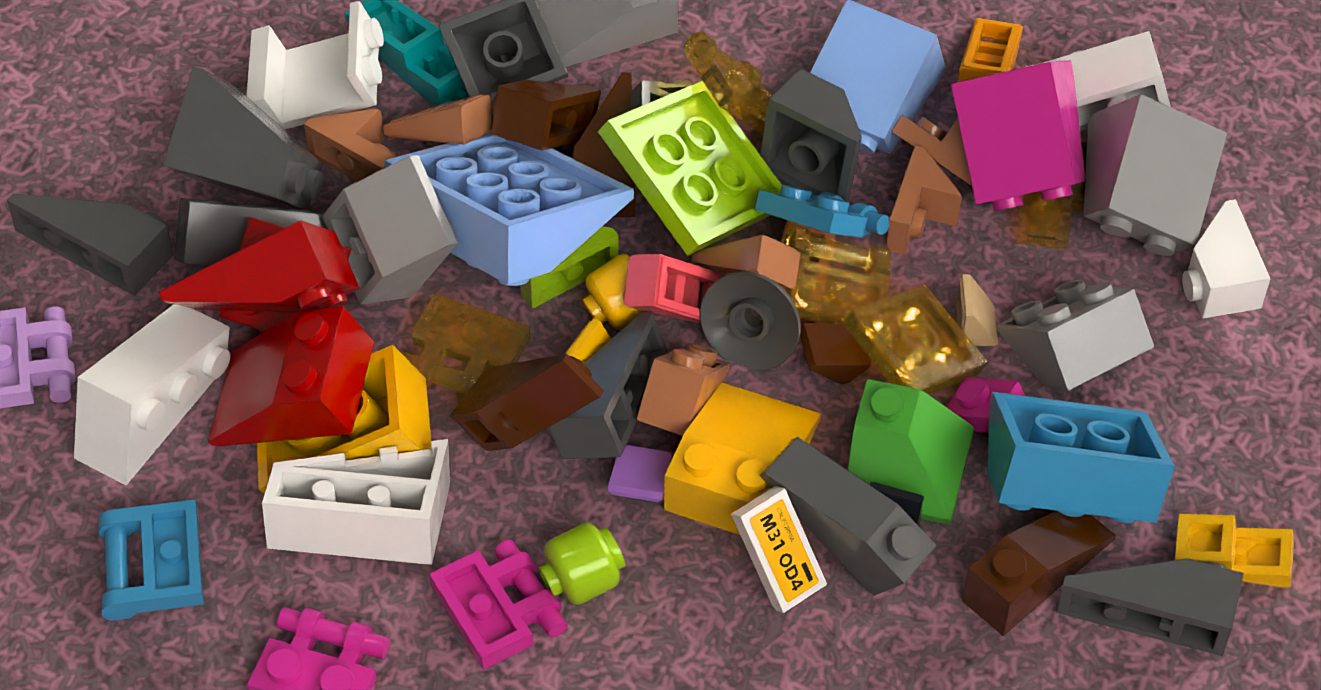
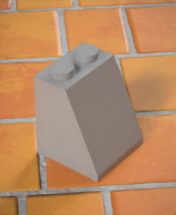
M1142 94L1091 114L1088 122L1083 216L1100 223V229L1107 234L1117 237L1130 236L1144 242L1143 247L1157 255L1172 256L1174 252L1196 246L1227 133Z

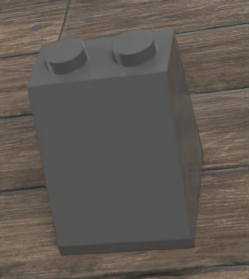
M192 67L163 166L197 180L298 209L308 210L311 201L317 200L322 190L324 176L320 171L323 163L237 87L201 68Z

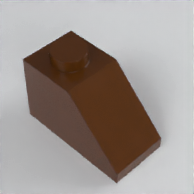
M522 80L499 85L498 93L494 97L491 108L493 116L491 134L541 151L579 141L598 111L601 89L533 80Z

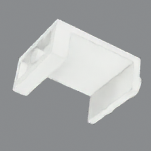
M360 1L350 3L348 34L289 50L285 49L270 25L252 30L247 97L284 130L304 125L311 117L353 112L376 106L377 84L382 82V71L378 61L379 47H382L384 43L383 32L378 20L369 17Z

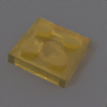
M925 284L854 309L843 323L889 383L921 389L928 395L962 382L965 377L979 375L988 363Z

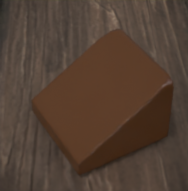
M803 323L801 325L800 338L810 370L837 383L847 384L871 366V358L863 330L859 325L851 323Z

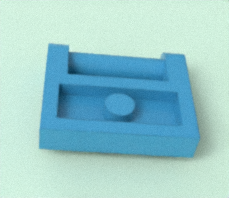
M196 499L113 509L99 515L98 535L104 539L106 593L101 596V614L105 619L110 621L132 618L135 613L204 605L199 514ZM141 532L144 586L129 587L127 538L132 533Z

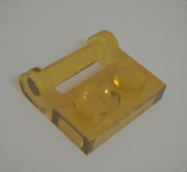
M696 32L692 34L686 41L685 54L718 105L764 134L769 99L773 94L764 85L760 84V70L750 62H739L719 49L716 41L706 33Z
M796 225L790 226L786 233L784 244L796 249L801 254L796 286L792 289H785V291L793 300L799 316L827 323L857 324L863 331L874 334L883 332L888 327L890 249L874 244L868 249L811 235L808 228ZM809 255L864 268L865 274L809 261Z

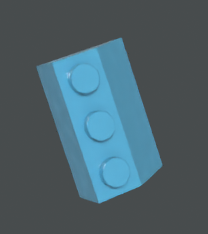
M992 392L989 406L987 476L998 503L1005 504L1016 510H1029L1032 507L1057 510L1071 517L1090 514L1110 517L1121 523H1134L1136 520L1157 523L1175 465L1147 412Z

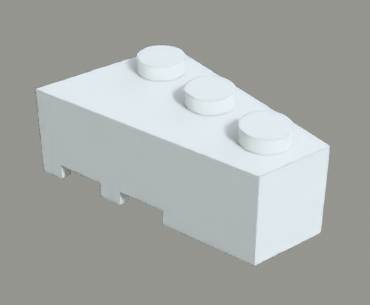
M1149 31L1123 37L1114 42L1087 50L1076 51L1070 55L1050 60L1072 61L1081 142L1087 141L1088 122L1091 114L1142 94L1171 107Z
M173 304L78 376L74 459L127 485L211 383L225 372L230 361V352L228 351L230 327L192 308Z

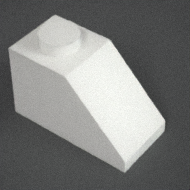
M1236 199L1224 203L1194 247L1188 271L1183 273L1182 283L1185 296L1188 301L1196 302L1202 319L1261 309L1270 282V276Z

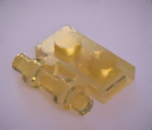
M435 293L412 330L413 344L425 349L420 356L407 351H402V354L426 378L427 387H431L434 383L456 391V396L463 399L485 368L518 362L531 339L530 327ZM448 356L467 363L464 371H460L443 365L442 362Z

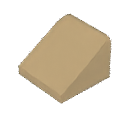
M962 274V278H959L955 303L958 344H961V346L998 345L993 303L970 274Z

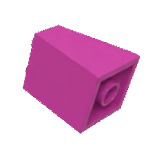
M1071 60L1050 61L951 84L976 204L992 202L993 211L1024 205L1022 199L1024 194L1041 191L1043 201L1073 195L1072 184L1086 181L1074 72Z

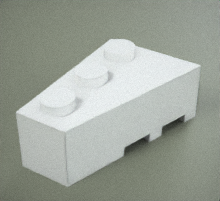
M448 439L431 441V449L398 453L396 446L379 448V456L346 461L344 453L274 462L262 501L267 549L432 565L450 486Z

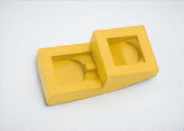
M1179 514L1175 560L1191 559L1199 562H1215L1225 566L1227 569L1244 573L1242 580L1244 582L1291 588L1294 550L1293 529L1236 528L1235 515Z

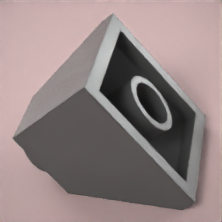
M500 0L438 24L469 97L480 94L489 95L492 105L494 97L498 93L499 85L522 80L554 83L568 77L566 68L535 0Z
M800 69L769 99L760 156L781 184L807 189L818 195L823 192L832 193L849 202L862 135L844 89Z

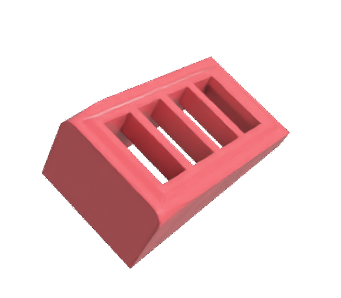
M662 254L632 255L628 262L624 304L627 307L641 311H652L654 314L701 324L700 309L698 308L700 282L703 283L702 303L703 297L710 286L723 277L724 274Z

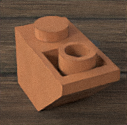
M688 343L686 349H674L672 352L655 358L636 420L683 436L716 388L724 381L730 368V363L716 359L718 354L716 350L693 343Z

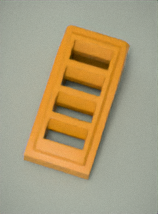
M976 18L959 68L958 82L1013 70L1023 26ZM981 38L1006 42L1007 45L981 41Z

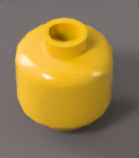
M620 254L591 272L585 280V285L590 295L582 299L592 318L601 321V323L607 321L612 328L618 331L624 329L639 314L645 312L627 307L624 304L628 262L631 257L627 254Z

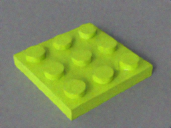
M705 80L612 118L598 131L613 155L621 163L687 256L770 216L755 210L759 190L777 193L781 191L782 184Z

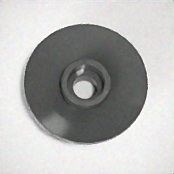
M733 272L715 281L703 297L700 308L701 326L707 341L723 359L744 365L752 371H765L781 365L795 351L801 334L799 313L788 293L770 278L754 272ZM751 309L758 312L763 320L755 318Z

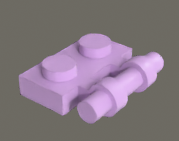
M25 307L0 311V409L34 404L33 387L41 385L49 387L51 401L63 403L70 400L71 385L75 382V366L68 358V348L72 344V327L66 322L65 311L61 307L46 309L44 311V321L29 323ZM40 347L46 349L47 359L32 361L31 349Z

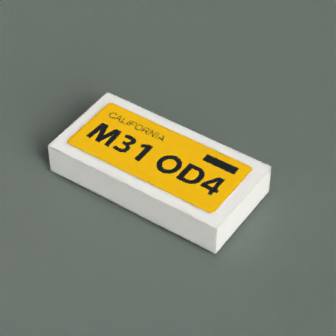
M774 486L731 514L768 598L776 611L785 613L827 585L785 488Z

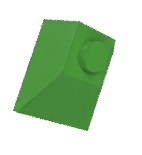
M867 379L854 424L848 471L869 485L870 482H875L924 496L921 519L951 525L974 436V426L921 389Z

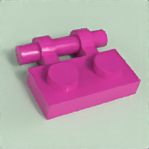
M505 540L495 548L494 552L500 561L491 566L488 565L478 550L429 574L430 586L483 670L533 646V634L528 625L532 623L541 624L547 635L551 638L562 634L568 626L560 613L561 603L556 596H553L550 589H544L535 575L537 573L535 563L528 553L520 552L513 540ZM507 586L517 587L524 599L513 604L504 588Z
M283 607L278 616L277 628L296 634L291 644L269 638L247 683L248 690H372L377 680L376 670L360 665L364 654L384 660L389 652L391 639L372 633L371 626L362 623L352 622L348 626L325 619L324 612L307 607L302 612ZM319 640L342 647L339 658L312 651L316 641Z

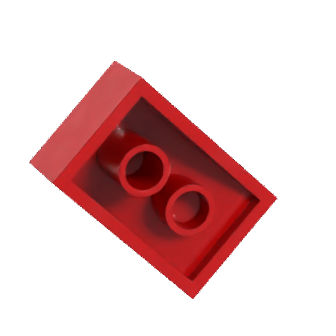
M300 220L159 291L163 302L198 310L299 312L342 307L348 303L346 296L359 290L360 287L336 232Z
M343 306L299 311L290 315L232 352L208 442L212 446L221 447L352 434L374 341Z

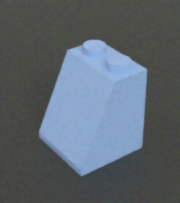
M847 0L810 73L844 89L862 135L859 150L868 154H874L875 150L878 149L890 154L900 140V137L891 131L902 115L913 121L946 72V66L936 34L852 0Z

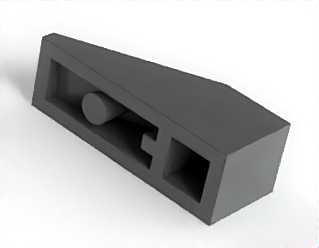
M12 194L7 199L15 231L134 296L173 256L169 229L165 222L156 214L151 212L144 213L127 203Z
M180 198L174 260L188 264V273L195 274L240 250L249 217L258 218L283 227H288L302 220L327 229L322 218L325 212Z
M652 311L639 314L584 363L592 373L591 378L604 390V393L600 398L546 428L549 436L554 439L562 459L621 457L637 422L636 419L655 358L668 353Z
M799 437L792 439L759 475L771 488L774 486L785 488L797 516L862 586L874 596L904 584L937 546L897 503Z
M1182 559L1068 575L1064 579L1056 613L1223 656L1232 631L1244 573L1227 569L1225 566L1215 562Z

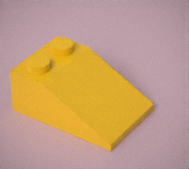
M394 345L372 353L352 434L257 443L259 490L265 494L274 462L344 453L346 461L379 456V448L392 446L397 447L398 453L431 449L426 378Z
M721 382L685 431L665 473L664 510L740 535L731 514L771 489L759 475L792 439L799 437L810 444L821 419V413Z

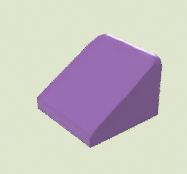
M626 445L621 457H616L607 492H610V495L646 501H662L664 498L665 473L673 458L672 453Z

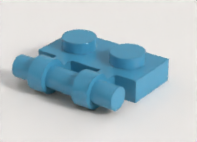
M782 184L780 193L759 190L755 206L756 211L831 234L863 238L864 235H869L870 233L884 235L890 226L889 217L878 213L877 209L872 205L862 202L851 205L849 202L844 201L842 197L832 193L823 192L818 195L807 189Z

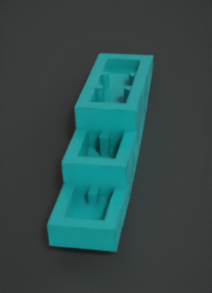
M364 0L361 2L369 17L376 18L381 26L384 43L382 47H379L378 57L432 106L469 97L449 50L444 44L439 27L398 0ZM350 9L344 13L345 20L348 22V24Z

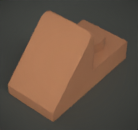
M378 109L311 117L304 123L308 151L322 163L356 182L384 169L385 160L395 158V155L388 148L380 144L384 140L382 114Z
M902 115L891 132L913 147L915 145L925 147L937 163L972 186L958 118L947 133L923 116L918 124Z
M914 146L889 220L890 226L886 250L906 255L911 237L921 239L926 219L958 226L962 200L961 194L925 147Z

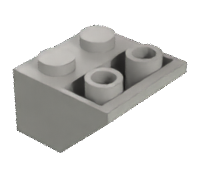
M419 155L408 156L344 188L322 216L327 229L336 232L340 244L352 248L348 262L360 287L359 290L355 291L360 305L414 296L458 244L453 227L447 220L431 184L432 180L427 175Z
M1074 280L1064 283L1054 289V297L1042 303L1036 300L1019 305L1011 311L1013 317L996 325L997 331L1044 387L1067 391L1154 348L1135 290L1112 287L1110 282L1089 285L1085 284L1084 280Z

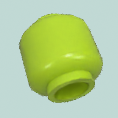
M586 522L549 540L544 546L546 564L538 567V570L546 588L551 590L553 596L562 593L572 605H581L616 587L620 581L619 569L625 567L626 564L611 532L606 527L599 530L593 524Z

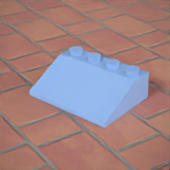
M491 133L464 145L446 143L385 160L386 168L408 156L419 155L427 175L432 180L431 184L447 220L453 227L454 235L458 242L450 253L466 261L469 266L486 272L498 279L501 284L508 286L523 285L529 281V278L551 272L634 199L633 188L552 148L541 151L492 135Z

